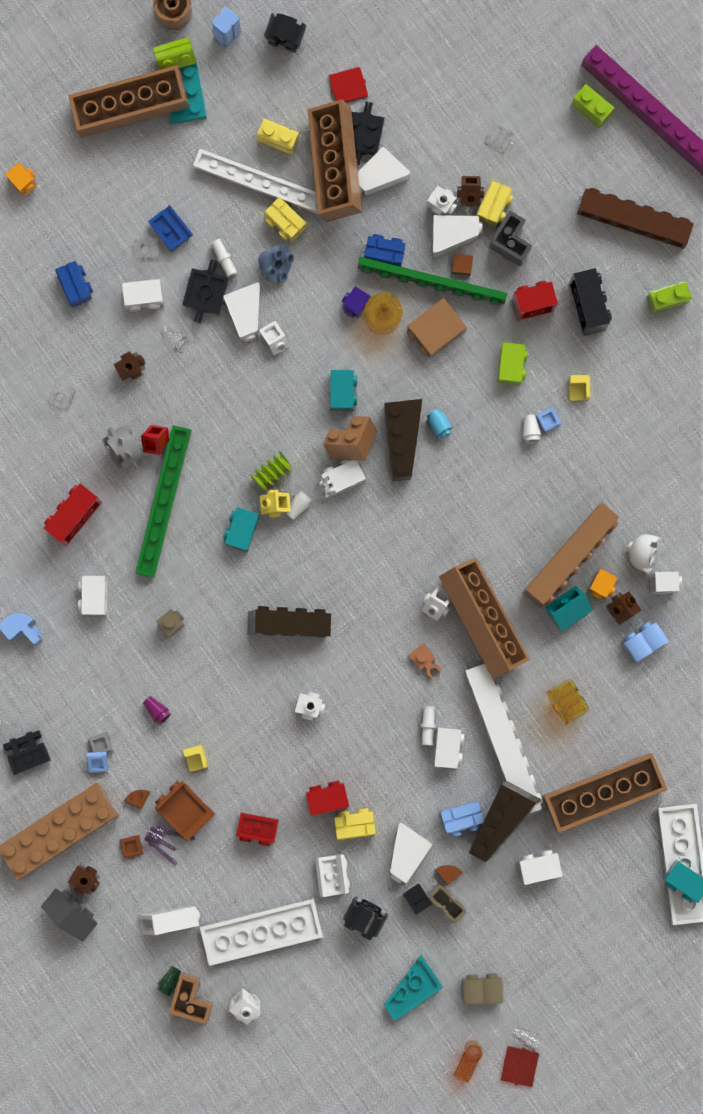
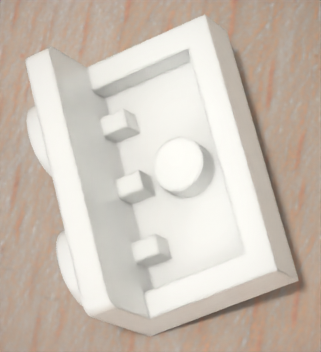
M344 855L315 858L320 897L349 894L350 882L347 878V861Z

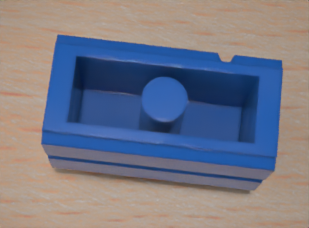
M373 234V236H368L364 258L401 267L406 243H403L399 238L387 240L382 235Z
M73 261L55 269L71 307L92 299L90 293H93V289L89 282L85 283L83 276L86 273L82 265L78 266L77 262Z

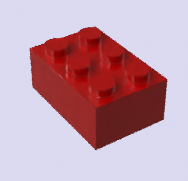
M81 483L71 488L68 493L70 496L66 501L62 500L56 507L58 511L53 516L50 515L44 522L45 527L43 529L65 546L71 542L102 504V501Z

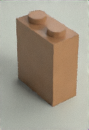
M442 298L407 325V334L412 341L416 340L420 345L418 348L421 353L431 358L462 335L467 327L448 302Z

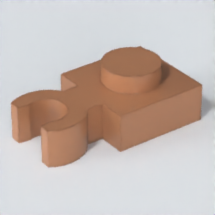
M424 643L408 655L419 670L424 667L427 669L426 674L429 678H433L430 673L432 668L441 672L440 667L431 662L435 657Z

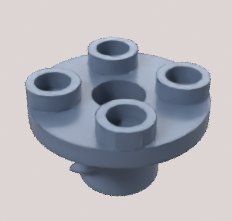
M277 245L269 251H263L259 255L258 264L259 268L263 271L265 279L272 283L285 282L287 280L291 264L294 261V255L285 246Z

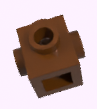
M461 176V186H457V198L461 199V205L467 207L480 206V198H484V187H481L480 176Z
M129 351L120 356V361L113 364L122 381L129 377L134 380L143 375L141 371L146 369L144 358L141 354L138 355L137 352L131 354Z
M629 591L623 595L619 592L611 598L613 602L607 605L610 614L619 625L641 611L636 599Z
M80 864L76 867L67 883L74 886L73 890L81 895L86 893L88 895L91 891L95 892L98 888L100 876L96 874L98 871L90 866L84 867ZM84 877L88 880L87 883L84 882Z

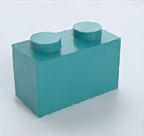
M331 370V411H353V406H357V394H353V387H357V375H354V370Z
M238 507L236 511H232L229 522H232L230 529H226L223 540H226L225 545L248 552L260 517L259 514Z
M574 586L545 606L551 620L561 632L593 611L585 594L577 586Z
M675 860L663 878L667 882L665 886L674 892L676 890L682 892L683 895L681 897L692 903V901L699 903L703 897V877L680 861Z

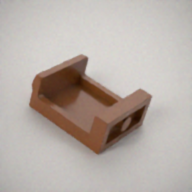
M182 780L180 783L176 781L169 788L171 792L166 797L162 795L155 801L157 804L155 809L187 842L215 813Z

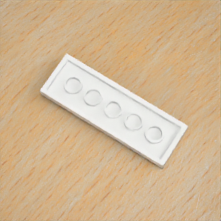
M697 804L657 808L665 873L668 872L674 861L678 860L703 877V847ZM667 887L672 925L703 922V897L699 903L695 901L690 903L681 897L683 895L682 892L679 890L674 892Z
M314 898L200 927L209 966L323 937Z

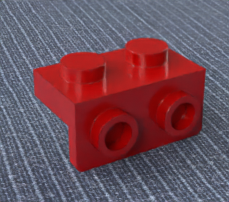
M241 812L236 836L240 837L239 841L251 843V839L258 840L259 845L270 846V843H275L279 820Z

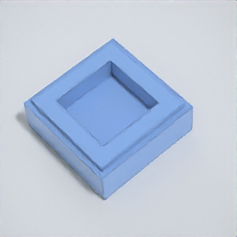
M553 407L536 415L544 433L562 424Z
M107 752L87 753L89 773L108 772Z

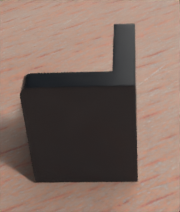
M420 884L413 886L403 893L415 915L432 905Z

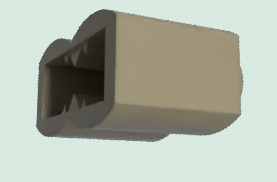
M437 883L428 892L432 903L443 909L445 915L451 921L457 923L467 913L462 903L453 898L443 885Z
M496 973L486 974V977L478 978L477 974L466 975V978H462L463 1003H502V978L498 977Z

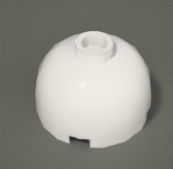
M643 534L638 536L634 542L631 541L629 543L627 552H629V559L634 568L645 573L652 571L653 568L650 566L652 562L656 563L662 547V543L659 541L662 538Z

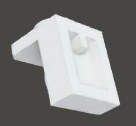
M276 321L259 330L273 355L283 352L290 346L285 334Z

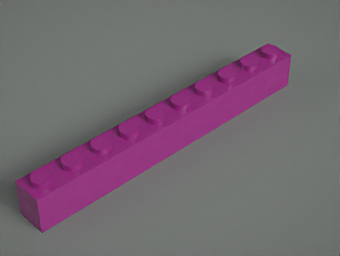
M595 45L583 58L581 66L703 175V140L598 45Z

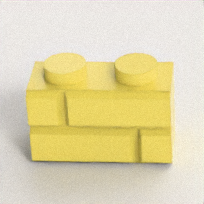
M263 119L257 133V141L293 155L299 141V132L289 130V128Z
M491 181L476 216H479V221L493 227H497L498 222L502 223L506 215L503 212L505 206H510L513 196L510 195L512 189L498 182Z
M280 197L264 212L266 224L271 228L275 227L279 231L278 235L284 241L288 239L290 242H293L307 228V223Z
M368 808L357 809L355 814H349V811L338 812V816H334L337 840L376 835L373 811H369Z

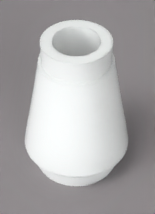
M536 415L524 416L523 439L525 443L535 444L540 442L542 435Z
M302 491L298 494L296 493L290 503L291 512L286 514L295 519L311 505L312 499Z

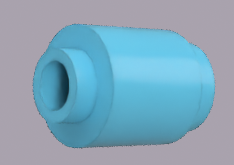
M436 409L426 416L427 422L436 437L445 438L451 434L450 430L453 427L440 409Z

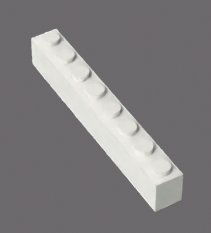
M485 664L464 671L505 782L508 781L542 799L540 793L536 794L534 786H536L534 776L528 773L527 768L530 767L526 756L522 757L520 752L523 749L520 739H516L513 731H516L512 720L509 721L506 713H509L506 702H502L499 695H502L499 684L494 683ZM543 800L534 807L531 813L542 809L541 804H543Z

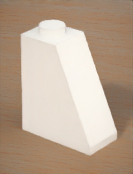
M382 147L358 171L360 193L367 196L404 182L410 178V171L387 149Z
M434 215L432 257L440 256L477 240L479 234H482V222H479V216Z
M259 282L223 296L240 341L245 340V342H249L258 335L261 292Z
M401 822L397 826L390 873L393 874L391 878L400 884L402 881L408 882L433 845Z
M196 906L139 915L143 935H158L199 926L198 921H200V914Z

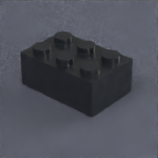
M596 268L573 273L569 283L583 336L606 331L610 321H612L610 309L607 310L606 308L607 296L605 291L601 289V274L597 273Z

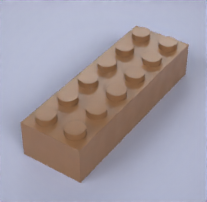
M178 65L68 95L76 130L81 137L190 108Z
M341 99L308 109L318 215L329 222L362 213L351 107Z
M600 503L526 587L523 593L539 607L549 605L556 597L553 593L556 590L559 592L568 583L566 578L568 576L572 577L581 568L579 563L581 561L584 563L591 557L593 547L597 549L605 541L604 535L606 533L609 535L618 526L616 521L620 517L604 503Z
M476 558L464 562L439 576L443 587L446 589L452 604L455 606L461 621L464 623L470 638L473 640L479 655L482 657L493 679L530 660Z
M648 753L544 794L542 797L554 828L559 833L663 792L667 788L653 753Z
M97 782L0 845V854L15 878L20 880L117 817L119 813L99 782Z

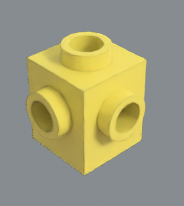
M269 490L267 494L261 495V515H269V518H279L281 514L291 512L289 493Z

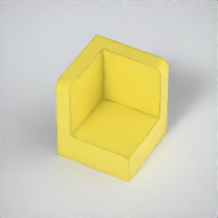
M570 375L568 379L569 400L588 401L591 397L590 375Z
M203 745L183 750L190 772L209 767Z

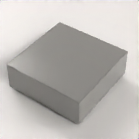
M107 732L88 738L93 752L113 751Z

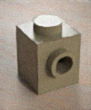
M172 609L156 621L169 637L173 636L185 625L182 622L184 617L178 610L174 612Z

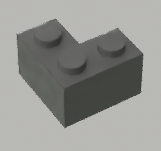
M509 210L491 239L488 248L521 267L531 251L532 245L518 237L526 219Z
M55 888L41 905V908L57 927L83 942L98 924L93 918L94 914L87 908L81 909L82 906L74 900L72 901L73 896L65 890L61 892Z

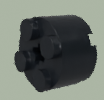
M271 13L264 37L268 40L269 45L278 47L280 44L286 46L285 49L287 51L296 53V50L300 48L307 26L303 22L301 25L297 24V19L280 13H277L275 17L274 13Z
M354 897L343 917L345 921L344 926L352 931L358 930L361 932V936L368 940L378 937L388 918V914L385 913L383 915L381 913L382 909L374 903L362 899L360 902L357 901L358 897Z

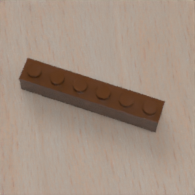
M595 188L585 189L577 211V215L682 249L687 246L694 225L687 218H676L669 212H658L653 207L647 205L642 207L636 205V202L632 200L624 201L618 199L614 194L605 195Z

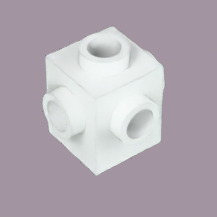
M437 185L428 198L426 206L431 209L434 215H451L457 207L455 204V194L449 189L444 190Z
M437 586L432 594L428 593L423 600L425 606L421 611L436 621L439 620L441 615L446 616L451 608L448 605L451 599L447 591Z
M309 692L306 695L300 693L295 712L301 713V718L313 721L314 717L318 718V715H323L325 704H322L323 699H319V694ZM313 703L314 709L309 710L307 705Z
M242 988L230 1001L229 1011L238 1021L248 1025L260 1015V1000L256 995L250 994Z

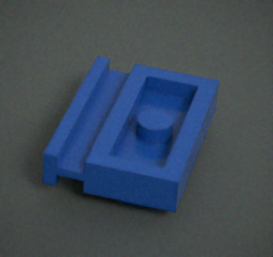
M170 205L148 221L171 252L193 236L192 232Z

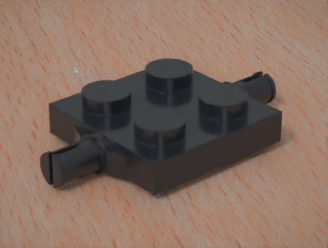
M365 102L364 112H352L357 165H360L362 155H375L379 150L385 118L371 114L373 105L371 102Z
M210 260L208 270L194 268L191 270L182 305L196 310L193 320L196 323L197 320L198 323H201L203 313L219 315L229 277L221 276L215 272L218 263L216 260Z

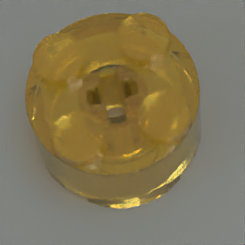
M388 292L373 295L367 301L364 310L367 327L372 332L383 335L394 332L402 320V305L394 295ZM380 311L387 312V316H380Z
M571 679L565 680L546 691L549 700L554 702L551 705L556 715L561 714L560 718L564 725L569 724L589 711L583 696H580L579 689Z

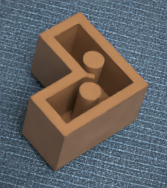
M353 416L347 430L330 429L323 445L330 459L365 461L377 431L370 417Z
M184 972L180 974L169 1014L207 1024L214 1002L195 997L200 977Z

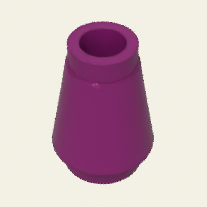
M149 696L143 702L155 723L157 722L161 725L170 717L169 709L152 696Z

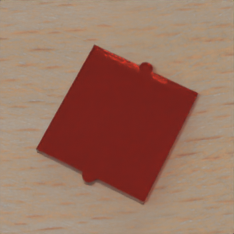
M507 1046L500 1080L514 1083L516 1086L520 1084L533 1087L539 1052L526 1050L524 1047Z

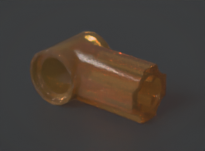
M477 1041L466 1043L464 1052L453 1073V1076L464 1082L469 1083L477 1063L483 1055L482 1048ZM472 1047L479 1050L474 1056L468 1054V1050Z

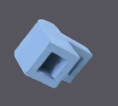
M21 613L12 614L0 623V630L10 641H14L22 633L34 645H38L42 641L40 638L41 632L35 626L31 628V625L36 620L28 615Z

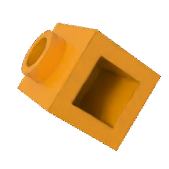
M20 162L5 174L22 196L31 193L35 189L37 183L34 177L36 175L29 167L25 169Z
M599 569L588 588V591L591 592L590 595L598 600H601V598L606 599L608 596L611 597L616 589L613 585L617 577L603 569Z

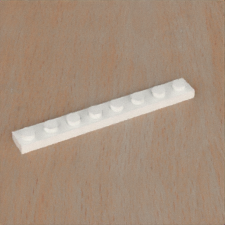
M199 149L193 168L275 199L280 197L286 203L318 214L315 191Z

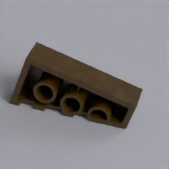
M423 399L384 403L392 481L410 480L412 478Z
M258 606V609L248 611L247 634L262 633L263 635L281 634L283 636L330 637L331 613H326L325 609H314V612H307L306 608H295V611H288L287 607H277L276 610H269L268 606Z
M508 781L501 784L469 853L484 862L490 860L542 799Z

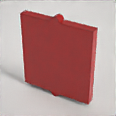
M360 67L329 75L332 86L331 92L334 93L336 101L342 99L347 103L368 97L365 85L366 80L363 78Z

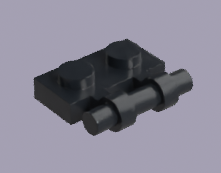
M40 730L27 732L25 736L17 739L12 738L9 740L10 742L3 744L5 751L12 749L14 752L13 755L7 757L14 775L51 761L45 743L36 744V739L42 737ZM29 742L30 748L20 751L19 746Z

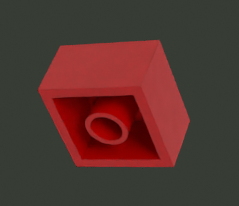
M540 281L533 287L528 288V285L517 288L512 297L517 321L555 311L558 301L552 282Z
M337 780L329 782V787L321 788V785L309 787L306 796L311 816L349 807L344 783L340 784V781Z

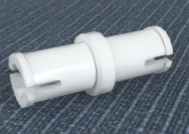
M221 238L211 242L210 245L217 256L216 260L221 264L226 277H232L238 273L230 259L231 255L227 253Z
M423 706V724H421V745L434 746V729L436 724H434L435 707Z

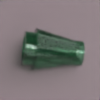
M171 966L157 983L158 987L156 989L170 997L175 991L182 971Z

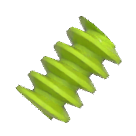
M279 451L280 457L273 455L275 462L270 459L267 460L268 467L262 464V471L256 468V476L250 473V476L260 489L262 488L267 491L266 484L274 486L273 479L279 482V475L286 477L285 470L292 472L290 463L281 451Z

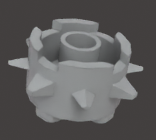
M127 425L120 427L116 431L109 427L107 429L108 436L103 438L102 441L105 447L109 446L110 457L119 469L122 468L125 471L130 468L132 471H135V469H138L136 463L145 457L142 452V444L138 439H133L131 436L132 431Z

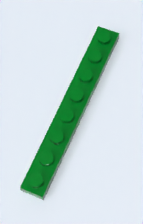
M360 257L358 262V269H361V272L366 274L374 272L383 278L395 277L403 283L411 281L415 282L417 286H431L440 292L448 290L452 291L456 296L468 295L473 300L482 301L484 299L490 301L489 303L493 305L505 304L507 297L506 292Z
M172 426L135 571L136 574L155 578L192 432L191 429Z

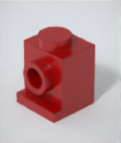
M150 425L141 435L142 451L144 453L161 455V450L169 442L168 427Z

